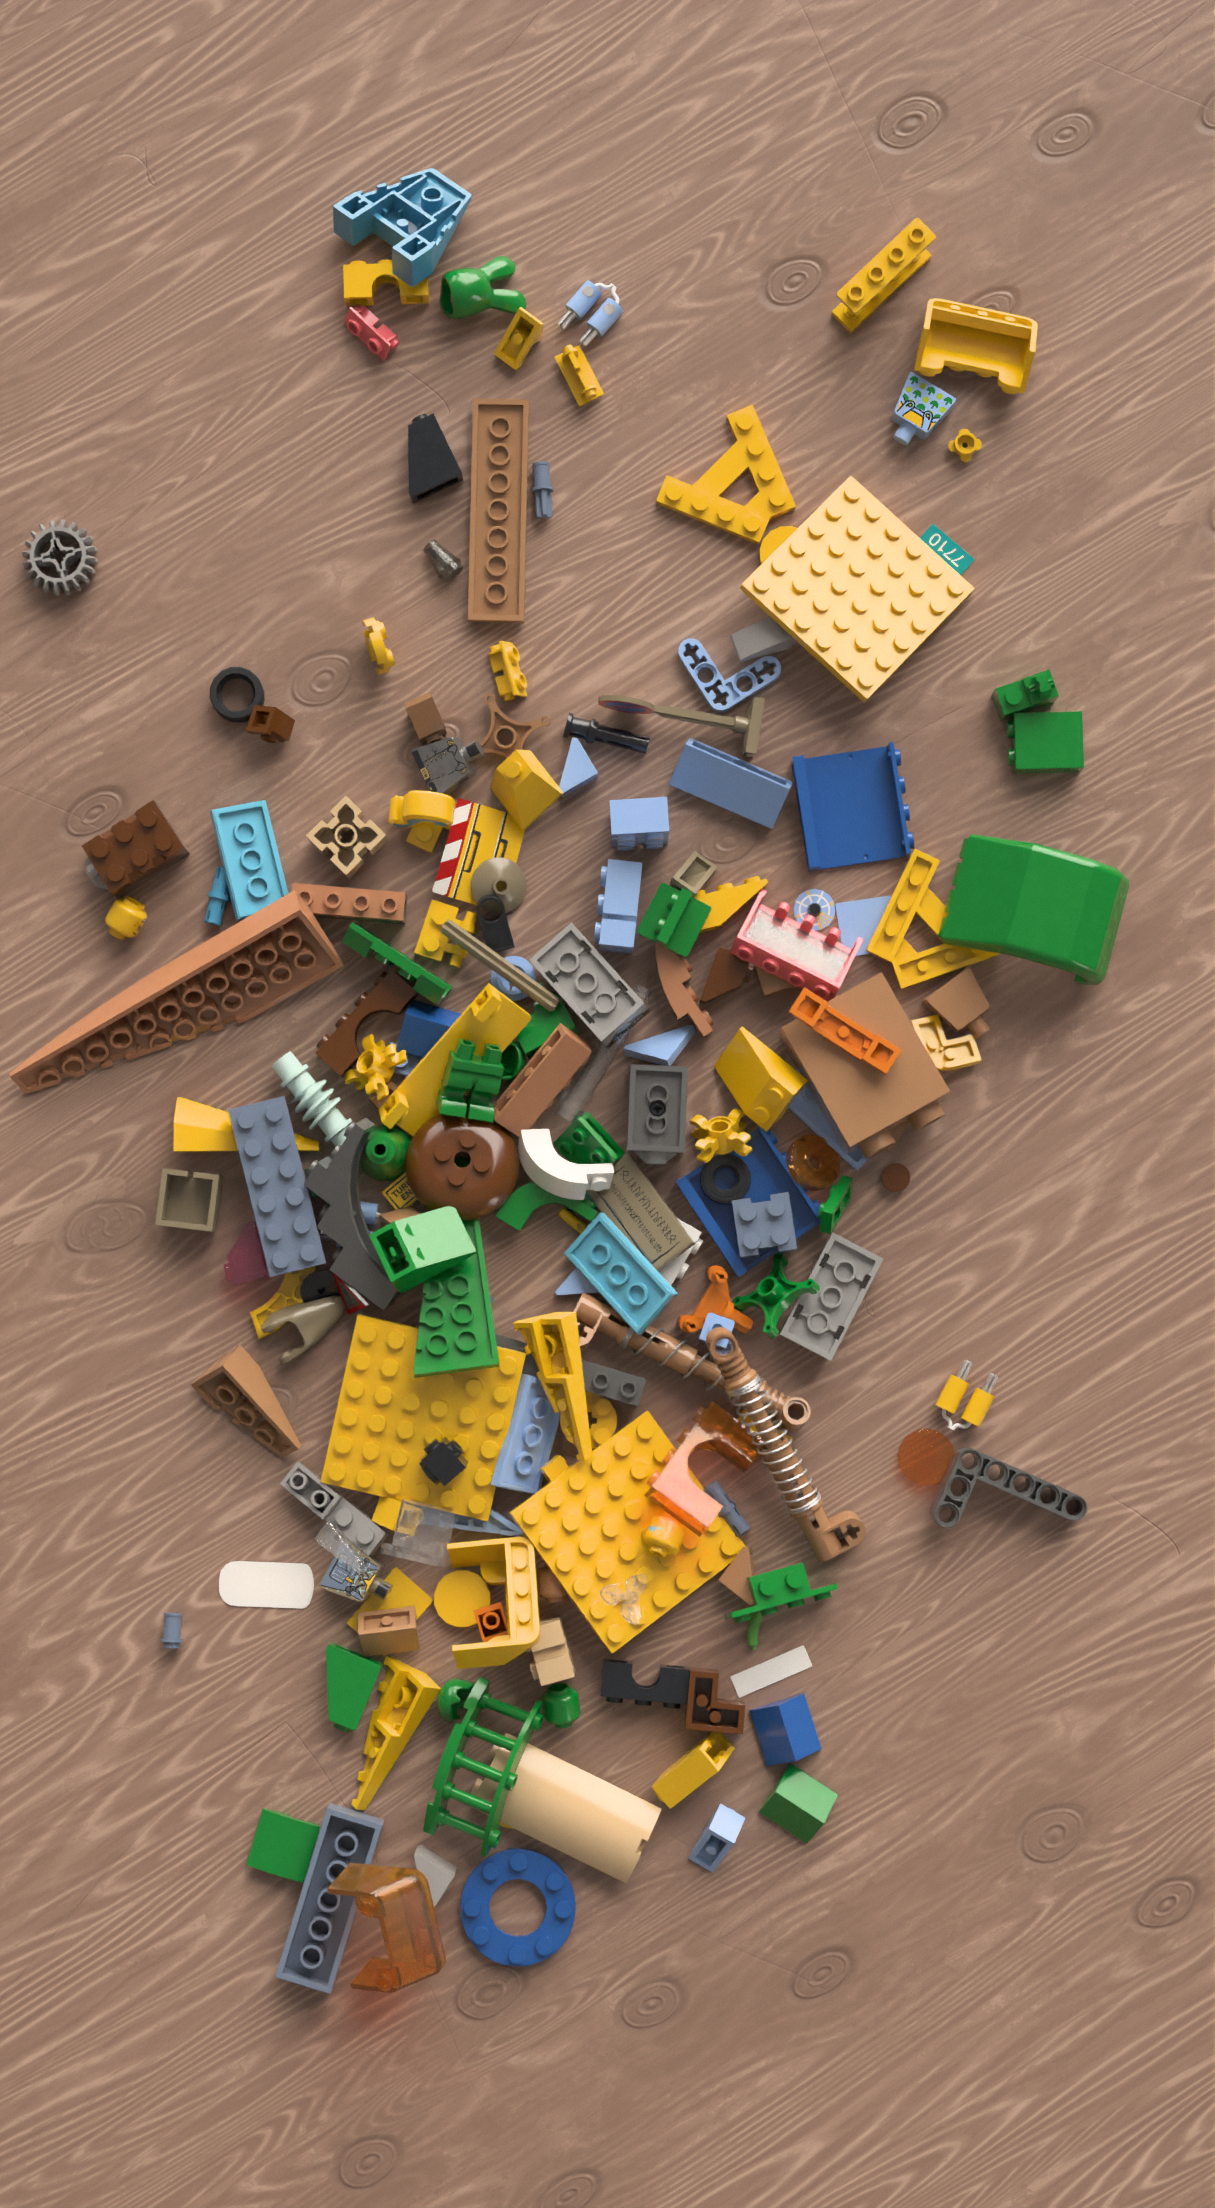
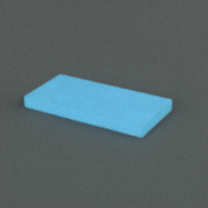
M266 800L211 810L210 816L236 921L244 920L289 894Z
M599 1213L564 1253L637 1335H641L678 1295L674 1288L605 1213Z

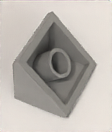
M420 1845L416 1848L414 1859L425 1912L430 1913L454 1878L457 1867L426 1846Z

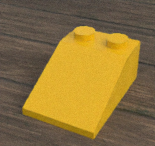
M743 1026L738 1030L714 1065L744 1114L766 1132L783 1116L808 1082L804 1076Z

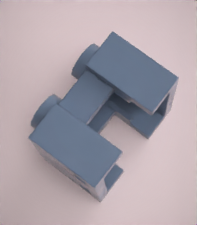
M789 1192L770 1195L771 1201L752 1203L751 1198L732 1201L739 1253L742 1260L759 1258V1250L778 1247L780 1254L798 1252Z

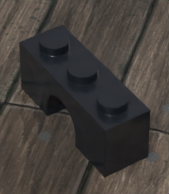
M604 1659L601 1696L606 1697V1701L612 1703H623V1699H634V1704L651 1706L652 1701L663 1702V1707L679 1709L680 1704L687 1705L690 1668L687 1666L661 1664L660 1675L657 1681L651 1685L644 1686L638 1684L632 1677V1661Z

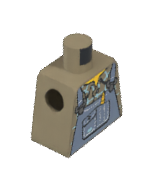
M344 1538L318 1587L358 1602H366L371 1593L385 1600L393 1585L380 1578L385 1569L384 1564L373 1555L371 1557L366 1555L350 1540Z

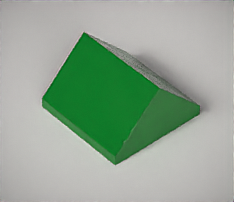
M789 1763L758 1812L805 1843H808L824 1825L838 1794Z

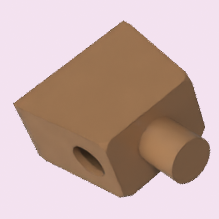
M969 967L923 1001L955 1033L967 1026L977 1039L990 1029L980 1016L990 1008V1005Z

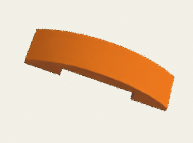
M805 987L789 1010L791 1015L824 1039L885 1075L901 1052L900 1048L878 1034L874 1035L829 1006L827 1001Z

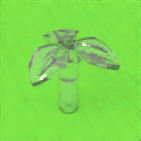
M637 1574L626 1580L625 1592L616 1584L607 1585L600 1591L602 1600L609 1605H615L622 1601L623 1605L620 1613L626 1621L634 1625H638L641 1620L642 1612L638 1602L640 1595L646 1589L647 1575Z

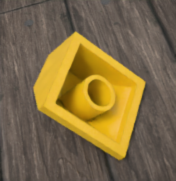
M515 750L496 768L490 784V789L522 830H526L564 794L531 750Z

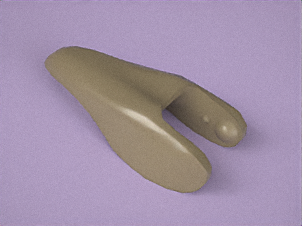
M330 1296L291 1305L273 1312L264 1321L261 1330L263 1333H271L275 1328L287 1321L292 1322L297 1327L304 1344L288 1352H283L279 1360L284 1364L308 1352L338 1322L347 1308L341 1296Z

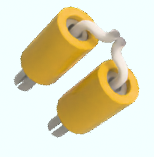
M968 1360L963 1361L956 1376L950 1374L935 1404L942 1408V1416L948 1422L947 1427L954 1431L958 1427L968 1428L971 1424L980 1428L995 1398L990 1393L998 1380V1376L989 1373L982 1389L975 1388L961 1416L963 1420L967 1421V1424L956 1423L952 1426V1420L946 1415V1411L955 1414L969 1386L965 1379L973 1364Z

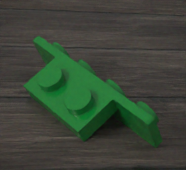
M802 1562L748 1577L747 1582L754 1606L724 1614L725 1620L734 1618L736 1624L752 1619L750 1613L760 1611L761 1615L764 1616L778 1612L777 1606L787 1603L788 1609L804 1605V1598L814 1596L815 1601L832 1597L830 1591L838 1589L836 1583L811 1590Z

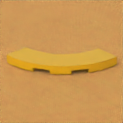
M316 1266L285 1273L284 1280L274 1296L264 1305L250 1312L259 1339L274 1333L289 1322L287 1321L278 1326L271 1333H263L261 1330L262 1324L273 1312L291 1305L304 1303L300 1295V1287L303 1280L309 1274L316 1271Z

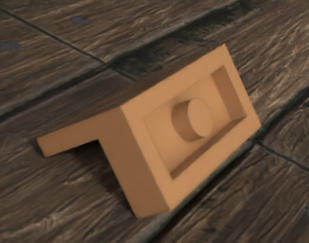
M415 1606L358 1613V1634L363 1656L420 1649Z

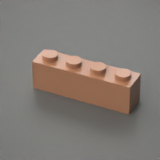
M560 1023L493 1105L495 1122L520 1137L521 1130L533 1129L538 1117L544 1110H548L553 1105L556 1095L561 1089H565L570 1084L572 1076L578 1068L583 1067L588 1062L592 1051L587 1041Z

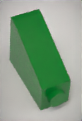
M330 1642L326 1649L329 1721L334 1722L333 1727L349 1733L350 1729L356 1731L383 1663Z

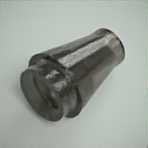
M436 540L430 541L424 547L423 551L440 579L449 582L461 573L463 566L460 564L461 560L441 546Z

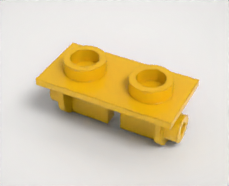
M567 345L562 349L563 353L554 357L579 407L604 395L580 345L574 348L572 345Z
M499 641V644L489 647L490 652L488 655L493 673L504 672V675L495 678L500 697H503L504 702L514 700V695L527 697L525 689L527 688V681L524 674L520 671L518 664L520 656L517 648L513 643Z

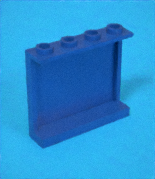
M758 1127L749 1134L751 1139L746 1145L752 1147V1151L747 1156H740L734 1150L730 1152V1154L740 1157L747 1164L751 1173V1184L747 1193L741 1199L751 1198L752 1203L771 1201L770 1195L789 1192L797 1239L821 1223V1219H818L820 1204L816 1199L810 1200L806 1194V1191L809 1190L806 1182L801 1176L795 1177L790 1169L794 1166L785 1152L780 1154L774 1144L778 1140L770 1129L766 1132L761 1127ZM703 1164L675 1183L738 1278L776 1253L778 1247L759 1250V1258L746 1260L740 1258L732 1204L714 1202L704 1194L700 1185V1173L704 1166ZM730 1168L719 1169L714 1176L715 1184L723 1190L731 1189L737 1181L735 1172Z

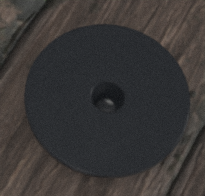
M328 1270L312 1272L303 1280L300 1287V1295L304 1303L330 1296H341L334 1275Z

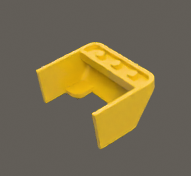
M511 1537L447 1544L452 1568L480 1566L481 1576L486 1583L490 1585L505 1584L508 1635L496 1636L483 1643L452 1645L457 1669L504 1665L535 1646L540 1639V1620L535 1551L531 1541L525 1537Z

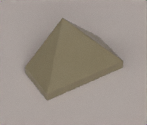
M694 851L672 877L670 886L679 891L683 888L693 893L692 897H694L716 871L717 866Z

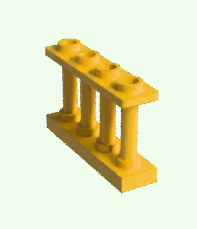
M915 218L837 292V298L841 303L832 311L831 315L850 334L853 333L931 259V254L926 248L935 240L936 235L919 218Z

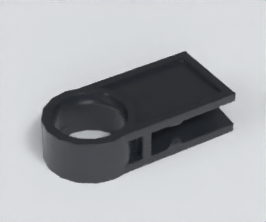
M493 894L481 897L477 902L476 911L486 945L496 953L515 948L502 900ZM487 900H495L501 905V912L494 919H487L480 913L481 905Z

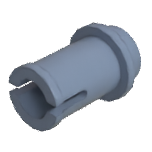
M164 1612L163 1638H160V1642H163V1648H180V1643L183 1642V1639H180L183 1613Z

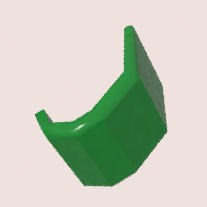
M974 834L964 838L959 856L962 859V863H957L952 882L955 889L950 890L945 908V913H948V915L942 919L938 937L942 938V941L948 945L1007 954L1076 974L1074 982L1083 985L1100 984L1106 976L1129 889L1127 877L1117 868L1099 861L1036 843Z

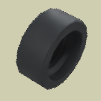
M229 667L222 670L213 679L210 686V700L216 712L223 719L233 723L246 722L250 719L254 705L263 706L265 701L264 689L259 678L251 670L243 667ZM232 679L247 681L254 691L252 703L241 711L228 709L221 700L223 686Z

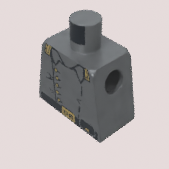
M450 737L411 750L429 791L448 796L477 774L472 761L484 755V751L477 740L465 746L462 739L457 737Z

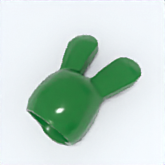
M498 256L480 269L462 268L444 274L441 279L439 300L442 312L448 318L462 319L474 316L490 308L516 314L520 307L525 310L527 303L522 293L516 290L492 289L490 283L511 277L515 272L514 262L506 256Z

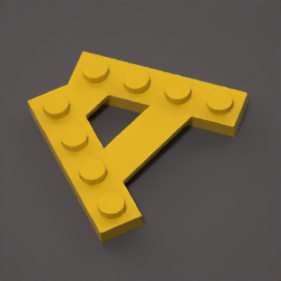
M753 405L728 414L726 417L736 443L693 486L666 475L656 499V504L760 545L769 520L796 509V505ZM747 469L749 470L758 493L745 506L720 497Z
M914 849L866 949V952L891 963L900 990L1001 955V953L948 945L942 941V938L938 937L942 919L947 917L948 913H945V905L928 888V885L940 860L917 849ZM915 913L943 943L942 945L917 953L904 939Z

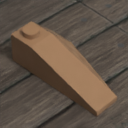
M241 1345L224 1354L192 1382V1387L211 1407L217 1411L222 1408L233 1416L232 1422L237 1426L244 1424L254 1432L255 1439L281 1458L301 1447L262 1370Z

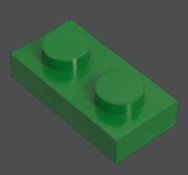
M842 1175L837 1185L833 1184L831 1186L827 1202H822L820 1205L818 1219H821V1232L832 1234L852 1198V1177Z

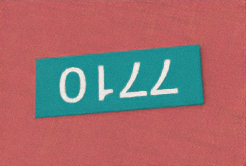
M933 523L920 537L924 543L960 575L975 560Z

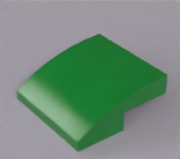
M262 1808L246 1865L304 1883L320 1830L319 1824L292 1818L289 1814Z

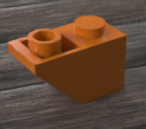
M502 1602L474 1610L483 1642H488L496 1636L508 1635L507 1615Z

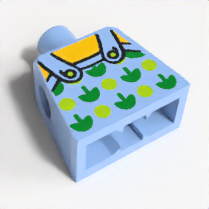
M910 372L891 419L900 425L893 438L906 446L914 434L925 440L953 409L956 398L915 373Z

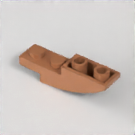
M655 943L658 977L670 1009L677 1021L688 1016L704 1039L713 1032L711 1026L714 1022L706 1010L702 1012L699 1010L695 1003L699 999L690 986L685 988L683 985L691 980L689 973L693 971L692 967L685 957L679 958L675 952Z

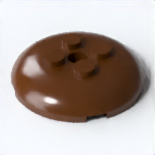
M438 1114L425 1122L411 1139L405 1160L406 1177L416 1199L429 1211L450 1206L456 1208L462 1221L475 1220L496 1211L512 1194L519 1174L518 1150L510 1133L505 1127L495 1122V1120L487 1122L469 1119L467 1115L463 1118ZM458 1157L470 1160V1164L465 1168L458 1167L454 1162Z

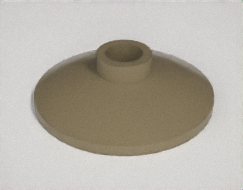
M497 857L482 862L476 868L471 878V893L475 902L477 903L485 895H496L502 900L505 913L518 907L526 894L527 883L522 869L515 862L506 858ZM498 881H503L505 883V889L503 891H498L496 889V884ZM487 900L481 905V908L493 914H500L501 905L495 900Z

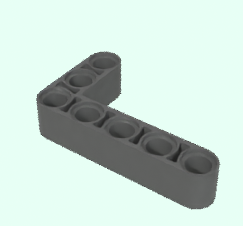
M962 1447L954 1453L930 1509V1516L933 1522L945 1528L955 1526L961 1518L977 1479L1069 1520L1076 1521L1083 1518L1087 1513V1503L1084 1498L975 1449ZM967 1453H971L974 1457V1463L970 1468L965 1469L962 1466V1457ZM996 1464L1000 1469V1474L998 1478L990 1480L988 1469ZM1023 1476L1026 1485L1023 1490L1016 1491L1014 1481L1017 1477ZM959 1479L963 1485L962 1491L957 1495H953L950 1491L951 1483ZM1048 1487L1051 1490L1052 1496L1048 1502L1043 1503L1040 1500V1492ZM1075 1499L1078 1505L1077 1510L1072 1514H1068L1066 1504L1069 1500ZM944 1506H949L952 1512L951 1517L947 1521H941L939 1518V1511Z

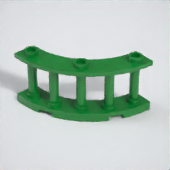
M479 1677L463 1706L464 1709H467L462 1723H455L442 1755L432 1789L437 1790L434 1803L429 1801L427 1805L423 1832L434 1835L439 1826H450L483 1840L480 1855L486 1857L491 1847L496 1848L500 1841L502 1832L499 1831V1826L508 1792L512 1791L518 1779V1775L515 1772L534 1730L539 1731L544 1715L541 1714L542 1702L536 1700L529 1713L492 1698V1694L489 1693L490 1681ZM488 1708L523 1722L524 1725L517 1740L479 1726L476 1720L481 1711ZM474 1736L511 1751L504 1771L502 1772L465 1757L463 1750L468 1738ZM463 1768L498 1782L499 1785L493 1803L455 1788V1784L452 1782L456 1769ZM451 1798L489 1814L486 1828L449 1814V1810H447L448 1800Z

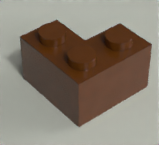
M690 1667L685 1729L743 1734L745 1702L717 1699L719 1671L716 1669Z

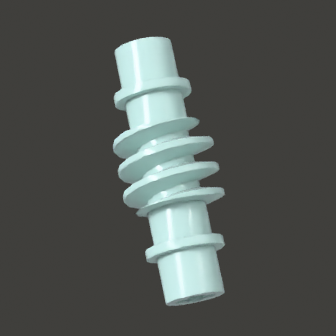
M291 1051L276 1061L271 1068L283 1081L280 1086L282 1088L287 1086L295 1096L289 1104L300 1101L295 1108V1112L299 1113L307 1110L302 1120L306 1122L314 1119L309 1129L312 1130L318 1125L327 1136L324 1139L326 1142L331 1141L335 1147L339 1144L342 1145L346 1139L344 1133L353 1120L351 1118L346 1120L342 1113L336 1109L341 1098L337 1097L329 1100L328 1098L334 1089L322 1091L321 1089L327 1081L324 1079L316 1082L307 1071L309 1066L307 1064L302 1065Z

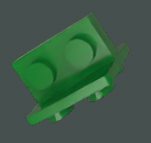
M661 883L637 929V933L683 957H687L711 912V906L693 898V893L683 888L679 891L665 883Z
M588 1111L579 1116L553 1142L561 1155L569 1162L575 1164L612 1163L613 1165L625 1154L624 1150Z

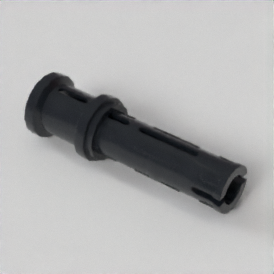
M569 712L563 734L564 738L572 736L584 739L588 744L596 741L646 754L650 736L598 724L599 721H596V719L586 720L574 717L573 713Z

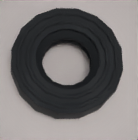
M730 1153L713 1156L709 1162L704 1164L700 1173V1185L704 1194L712 1201L720 1204H732L733 1200L741 1199L747 1193L751 1184V1173L747 1164L740 1157ZM730 1168L735 1172L737 1181L731 1189L723 1190L715 1184L714 1176L719 1169Z

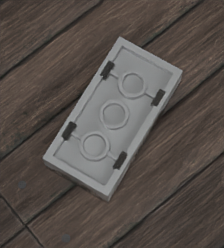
M572 922L529 960L607 1049L650 1012L644 1002Z
M832 1232L806 1281L813 1279L820 1286V1290L816 1294H811L810 1292L802 1294L796 1299L779 1335L831 1361L883 1258Z

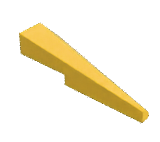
M177 1097L174 1116V1151L237 1152L228 1112ZM294 1133L298 1151H320L319 1141Z
M553 1312L514 1322L515 1330L521 1331L527 1343L524 1347L527 1355L532 1354L539 1368L536 1374L554 1412H560L564 1420L566 1437H572L579 1452L576 1455L577 1460H587L592 1457L576 1312Z
M386 1656L384 1660L387 1670L384 1682H379L378 1690L381 1691L378 1709L372 1712L363 1754L367 1755L364 1770L359 1771L357 1780L361 1781L357 1799H352L351 1803L356 1810H366L441 1689L426 1673L389 1656Z

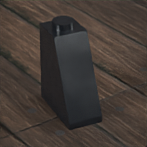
M434 413L428 416L427 414H421L415 417L412 423L408 425L409 495L413 504L463 481L462 472Z

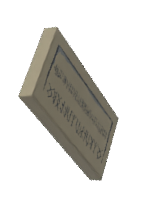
M628 1154L613 1165L614 1175L610 1189L601 1191L586 1190V1192L599 1210L607 1215L652 1266L660 1272L695 1245V1242L634 1158Z

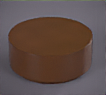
M890 1164L883 1170L881 1181L887 1190L899 1192L908 1186L910 1173L902 1164Z

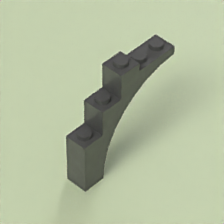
M365 1118L357 1123L352 1122L344 1133L345 1141L342 1145L336 1146L330 1157L328 1156L320 1161L315 1160L306 1172L309 1176L303 1185L328 1203L319 1214L322 1219L317 1228L341 1245L332 1257L335 1262L330 1271L382 1310H386L395 1303L401 1293L390 1282L370 1239V1232L361 1209L359 1193L360 1163L364 1146L375 1126L374 1123Z

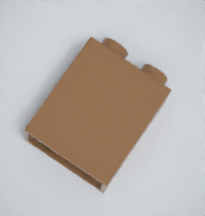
M882 972L828 1001V1005L874 1035L878 1034L901 1049L900 1054L886 1075L838 1048L798 1019L781 1027L780 1039L800 1074L808 1080L806 1084L846 1154L859 1147L864 1157L868 1159L896 1142L889 1131L890 1129L909 1119L915 1131H918L946 1115L939 1102L946 1099L950 1090Z

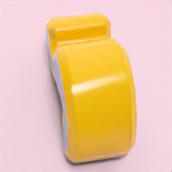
M409 791L404 797L396 795L390 800L388 822L398 828H410L422 822H431L435 825L450 827L454 820L455 800L446 794L431 791Z

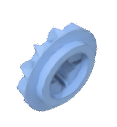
M519 956L504 958L536 981L535 970L526 959ZM492 970V986L510 1000L520 1001L528 996L515 986L512 987V990H509V982Z

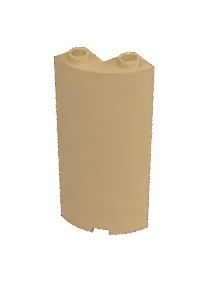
M508 1733L505 1734L506 1737L517 1740V1737ZM528 1743L515 1772L518 1775L514 1789L508 1792L500 1822L627 1883L641 1856L646 1841H648L661 1808ZM493 1745L488 1756L493 1758L490 1767L503 1772L511 1751ZM485 1777L483 1780L477 1778L470 1794L493 1803L499 1783Z

